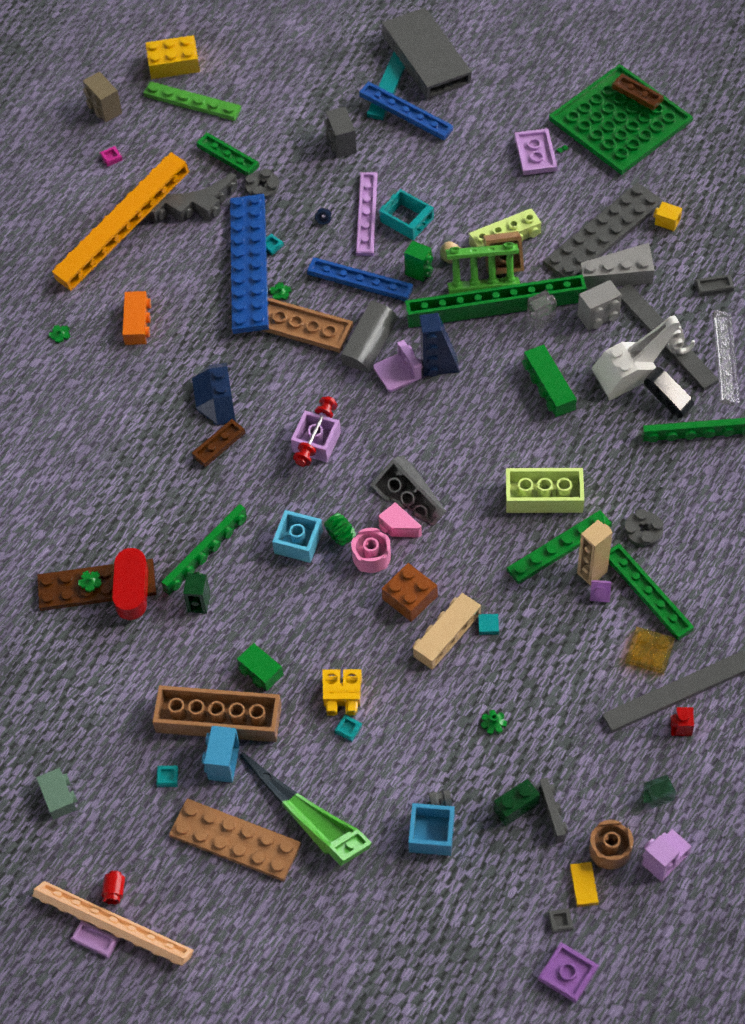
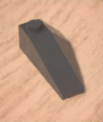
M403 455L393 458L370 484L382 498L387 501L391 499L399 503L402 509L405 507L410 509L416 517L433 526L446 513V510L418 471Z

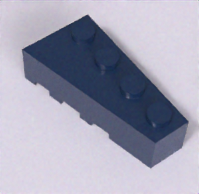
M439 313L420 315L423 375L434 377L440 374L460 372L457 354L445 331Z

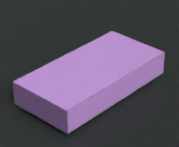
M81 920L71 937V941L109 959L119 942V938Z

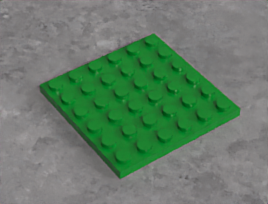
M618 64L551 113L549 121L619 174L623 175L693 122V116L665 96L663 101L653 111L612 89V83L621 74H624L661 94L624 66Z

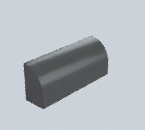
M370 301L341 353L343 365L369 373L398 320L397 315L392 309L384 304Z

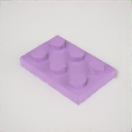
M548 129L515 133L514 137L523 175L557 171V163Z

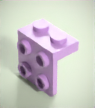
M404 340L397 342V354L373 365L374 371L388 392H393L422 379V362L419 358L416 359L412 347L407 345Z

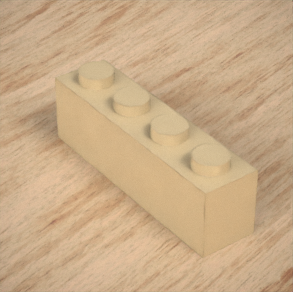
M599 520L582 532L580 539L577 574L590 586L591 580H598L608 572L613 532L608 525L601 523Z
M461 593L458 598L455 597L451 601L449 608L440 613L437 622L427 628L422 639L416 640L413 645V657L433 670L476 621L478 614H481V605L464 593Z

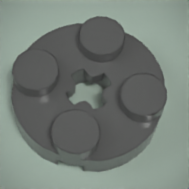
M270 169L256 171L246 176L245 189L249 196L264 194L265 200H268L277 194L280 187L279 179ZM261 183H264V184H265V187H262V186H259V185H260Z
M639 509L636 513L631 514L625 522L626 537L635 546H653L663 536L664 523L654 513ZM646 526L649 531L641 532L640 527Z

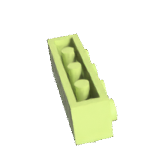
M531 208L470 232L469 245L471 247L484 246V235L514 231L520 233L522 241L530 237L534 238L541 233V221Z

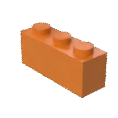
M146 291L125 292L122 333L125 345L146 344L147 337H150V328L147 327V323L151 322L150 312H148V309H151V299L147 298Z

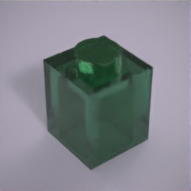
M664 775L645 782L641 794L646 804L649 803L651 809L674 801L676 791L668 775Z

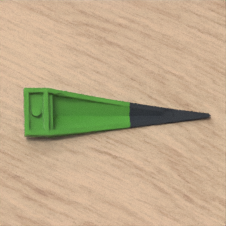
M241 752L240 757L318 847L325 854H329L340 866L371 847L372 842L357 828L310 802L270 774L244 752Z

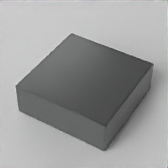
M569 908L548 911L552 934L573 931Z

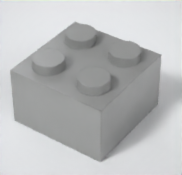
M611 280L579 294L577 316L588 331L593 328L597 329L608 321H615L620 316L622 294Z

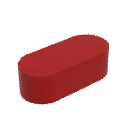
M126 548L120 551L114 562L112 598L117 614L125 620H135L141 617L147 608L149 569L144 553L136 548Z

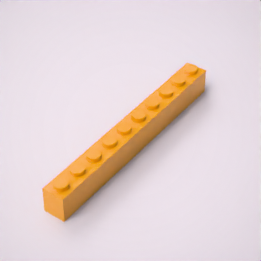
M172 152L164 157L79 242L78 246L72 252H69L60 264L55 266L52 273L56 281L70 291L73 290L189 173L186 162Z

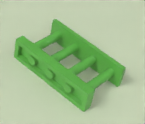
M507 242L504 245L469 248L451 247L446 249L447 260L452 259L453 281L447 283L448 293L454 294L520 284L519 277L514 276L513 254H519L518 245ZM506 255L507 276L505 278H496L495 256ZM488 256L489 278L480 280L478 279L477 257ZM470 258L471 279L469 281L460 280L459 259Z

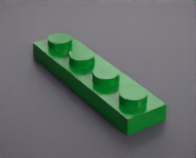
M208 132L196 142L199 149L246 176L254 173L260 167L258 161Z

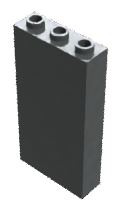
M426 7L382 22V36L393 52L399 57L426 99L471 83L472 71Z

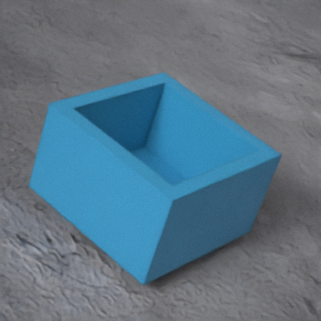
M212 726L211 732L206 735L207 751L202 754L204 773H207L208 780L233 783L240 748L236 728Z
M412 803L408 841L409 852L451 856L455 806Z

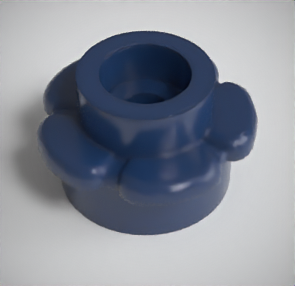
M325 208L318 209L317 213H315V220L320 225L330 223L332 219L331 211Z

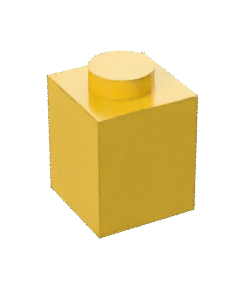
M662 202L661 206L655 209L653 215L655 225L675 231L681 220L682 208Z

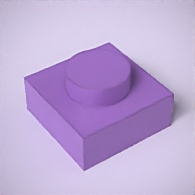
M591 580L590 601L610 603L611 581Z

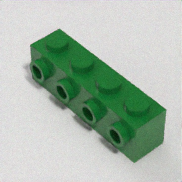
M543 344L525 351L524 360H522L523 367L529 371L532 383L538 386L540 396L545 398L548 410L552 411L555 417L576 410L577 399L545 345Z

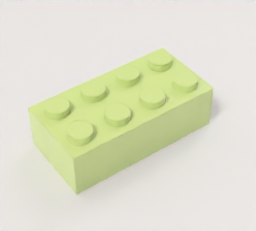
M506 468V513H583V468Z

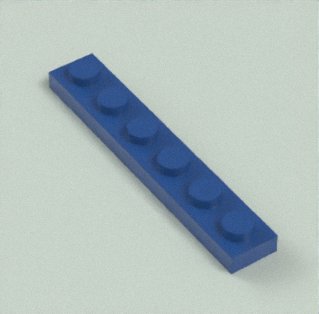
M369 81L359 91V97L443 141L453 131V125Z
M313 257L307 269V275L402 301L408 300L413 290V284L315 257Z

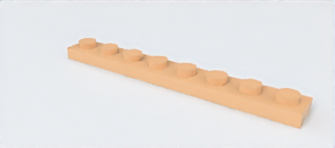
M44 881L34 888L32 896L39 899L42 903L55 906L62 912L70 913L79 920L95 925L98 929H104L113 933L114 936L128 940L137 947H143L154 955L162 956L173 964L183 966L192 956V949Z

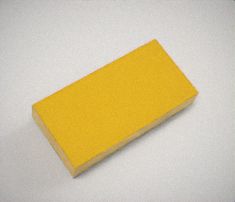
M592 863L570 864L577 907L598 905L599 901Z

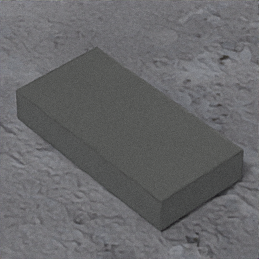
M730 274L695 279L698 296L734 291Z

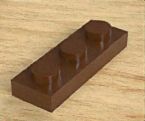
M621 74L612 83V89L653 111L664 98L663 95L624 74Z
M231 419L194 450L192 457L201 465L207 467L245 434V429Z

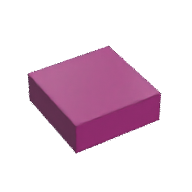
M115 146L100 152V156L107 167L123 160Z

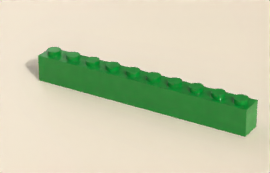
M583 275L406 300V318L408 328L420 326V315L439 313L442 322L446 323L575 304L579 301V294L587 291Z

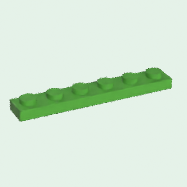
M151 81L143 93L144 97L232 121L236 120L241 111V105Z

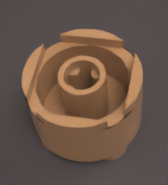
M616 820L600 822L590 836L589 853L592 860L598 867L609 870L621 868L628 863L633 847V835L630 829Z

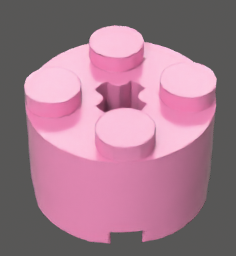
M365 528L359 531L358 535L352 539V559L359 571L376 573L388 567L391 560L390 539L386 534L380 532L377 528Z

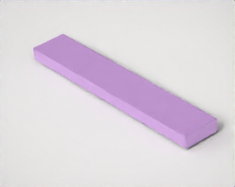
M360 172L356 256H374L378 177L377 173Z

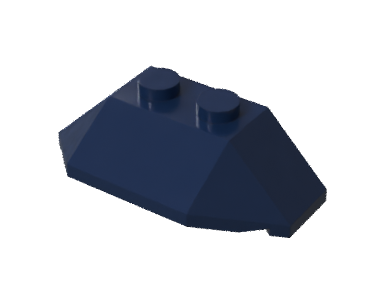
M227 362L208 365L192 378L196 410L216 425H225L231 419L236 421Z

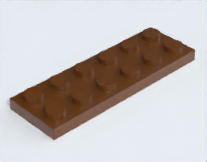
M153 558L146 559L149 569L147 596L157 595ZM114 564L37 574L40 611L113 601ZM85 571H88L90 575L92 571H98L101 575L102 585L100 588L95 587L94 591L86 592L85 588L82 589L78 585V580L82 579L81 576Z

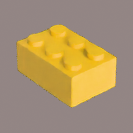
M194 35L145 42L151 79L200 72Z

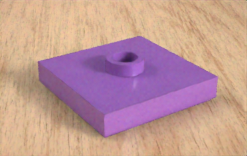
M561 942L539 975L538 980L576 1004L599 965Z

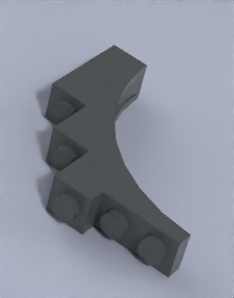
M230 173L221 181L198 191L167 194L145 217L157 224L168 213L184 222L187 218H191L195 212L211 221L220 214V203H223L231 192L236 191L238 187L237 176ZM134 184L123 194V197L125 198L137 185Z

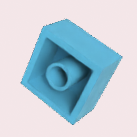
M285 510L272 541L274 554L311 563L323 533L322 519Z

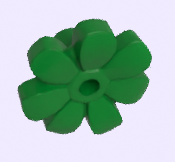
M490 710L489 715H482L484 722L481 723L482 729H487V734L493 735L494 731L500 734L503 732L502 727L507 726V721L503 720L504 714L502 712L496 714L495 710Z

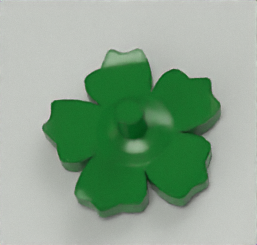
M278 282L275 287L269 289L271 295H273L272 299H288L291 287L284 286L283 282Z
M58 324L54 325L53 332H49V337L52 340L55 339V343H61L64 339L68 340L71 337L70 332H68L70 328L68 326H61L60 328Z
M85 571L81 576L82 579L78 580V585L82 589L85 588L86 592L94 591L95 587L100 588L102 585L101 575L98 571H92L91 575L88 571Z

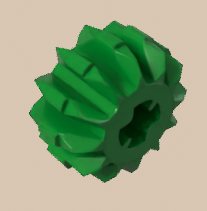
M340 513L332 515L324 523L325 530L329 533L328 535L340 546L350 543L356 536L352 524Z

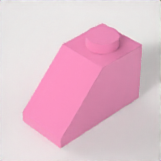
M396 502L378 515L380 530L385 534L388 533L391 537L419 538L422 536V526Z

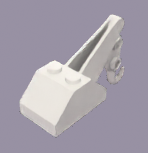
M670 316L637 342H621L605 350L592 367V371L610 401L644 384V379L656 368L653 363L667 343L677 354L682 355L688 353L694 347L695 341L692 340L689 346L682 348L685 341L683 329L676 316Z

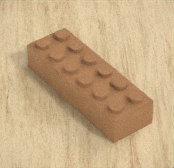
M159 685L153 725L156 733L206 737L207 733L211 732L212 726L236 728L238 739L277 742L282 704L278 694Z

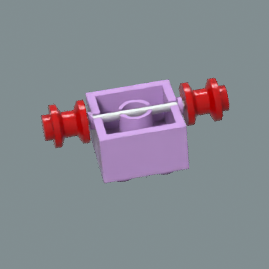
M330 396L320 398L319 404L321 406L316 407L315 413L304 411L291 438L292 452L294 453L293 459L299 466H309L312 462L311 458L328 462L341 434L340 420L332 418V411L336 410L337 403Z

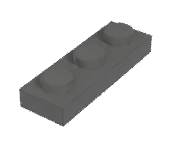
M548 777L539 779V790L556 844L565 842V835L568 834L566 823L561 822L560 815H562L560 804L555 803L554 796H556L554 785L549 784Z

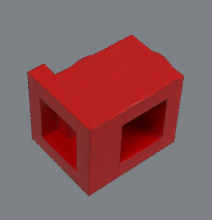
M677 707L675 715L670 717L671 736H692L694 729L693 707Z

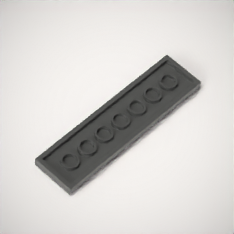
M637 182L543 260V265L561 278L580 275L581 262L603 256L654 213L655 209L659 208L664 200Z

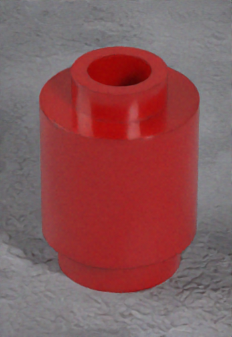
M110 871L109 874L104 875L103 902L107 904L120 903V900L123 898L125 876L121 872Z

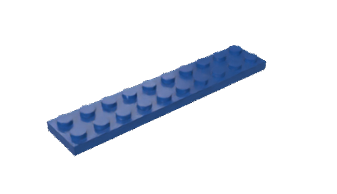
M264 194L230 198L233 334L269 330Z

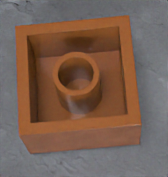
M409 563L382 587V599L411 622L438 597V585Z

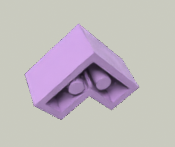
M672 829L668 834L663 833L655 840L652 838L645 845L642 865L662 882L690 854L692 846Z

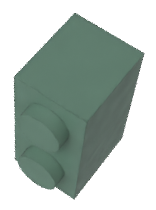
M57 768L36 777L53 820L76 811L74 803L78 801L74 791L69 792L67 787L71 785L67 773L62 774L61 769Z

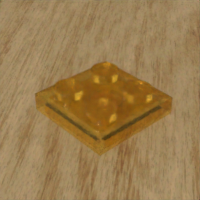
M636 627L625 663L664 675L675 637Z

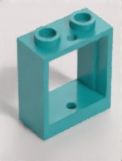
M400 189L391 196L385 205L381 206L379 210L380 222L414 240L434 219V207ZM401 205L418 213V216L410 224L392 215Z

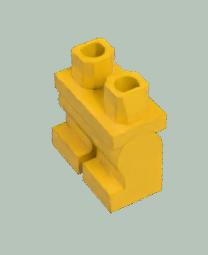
M340 669L322 670L323 704L327 715H338V706H345L346 715H356L361 699V669H343V683H341Z

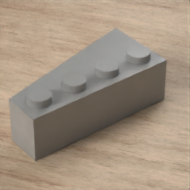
M649 243L581 262L580 275H583L587 289L596 287L609 280L615 286H625L629 283L631 285L653 283L655 270Z

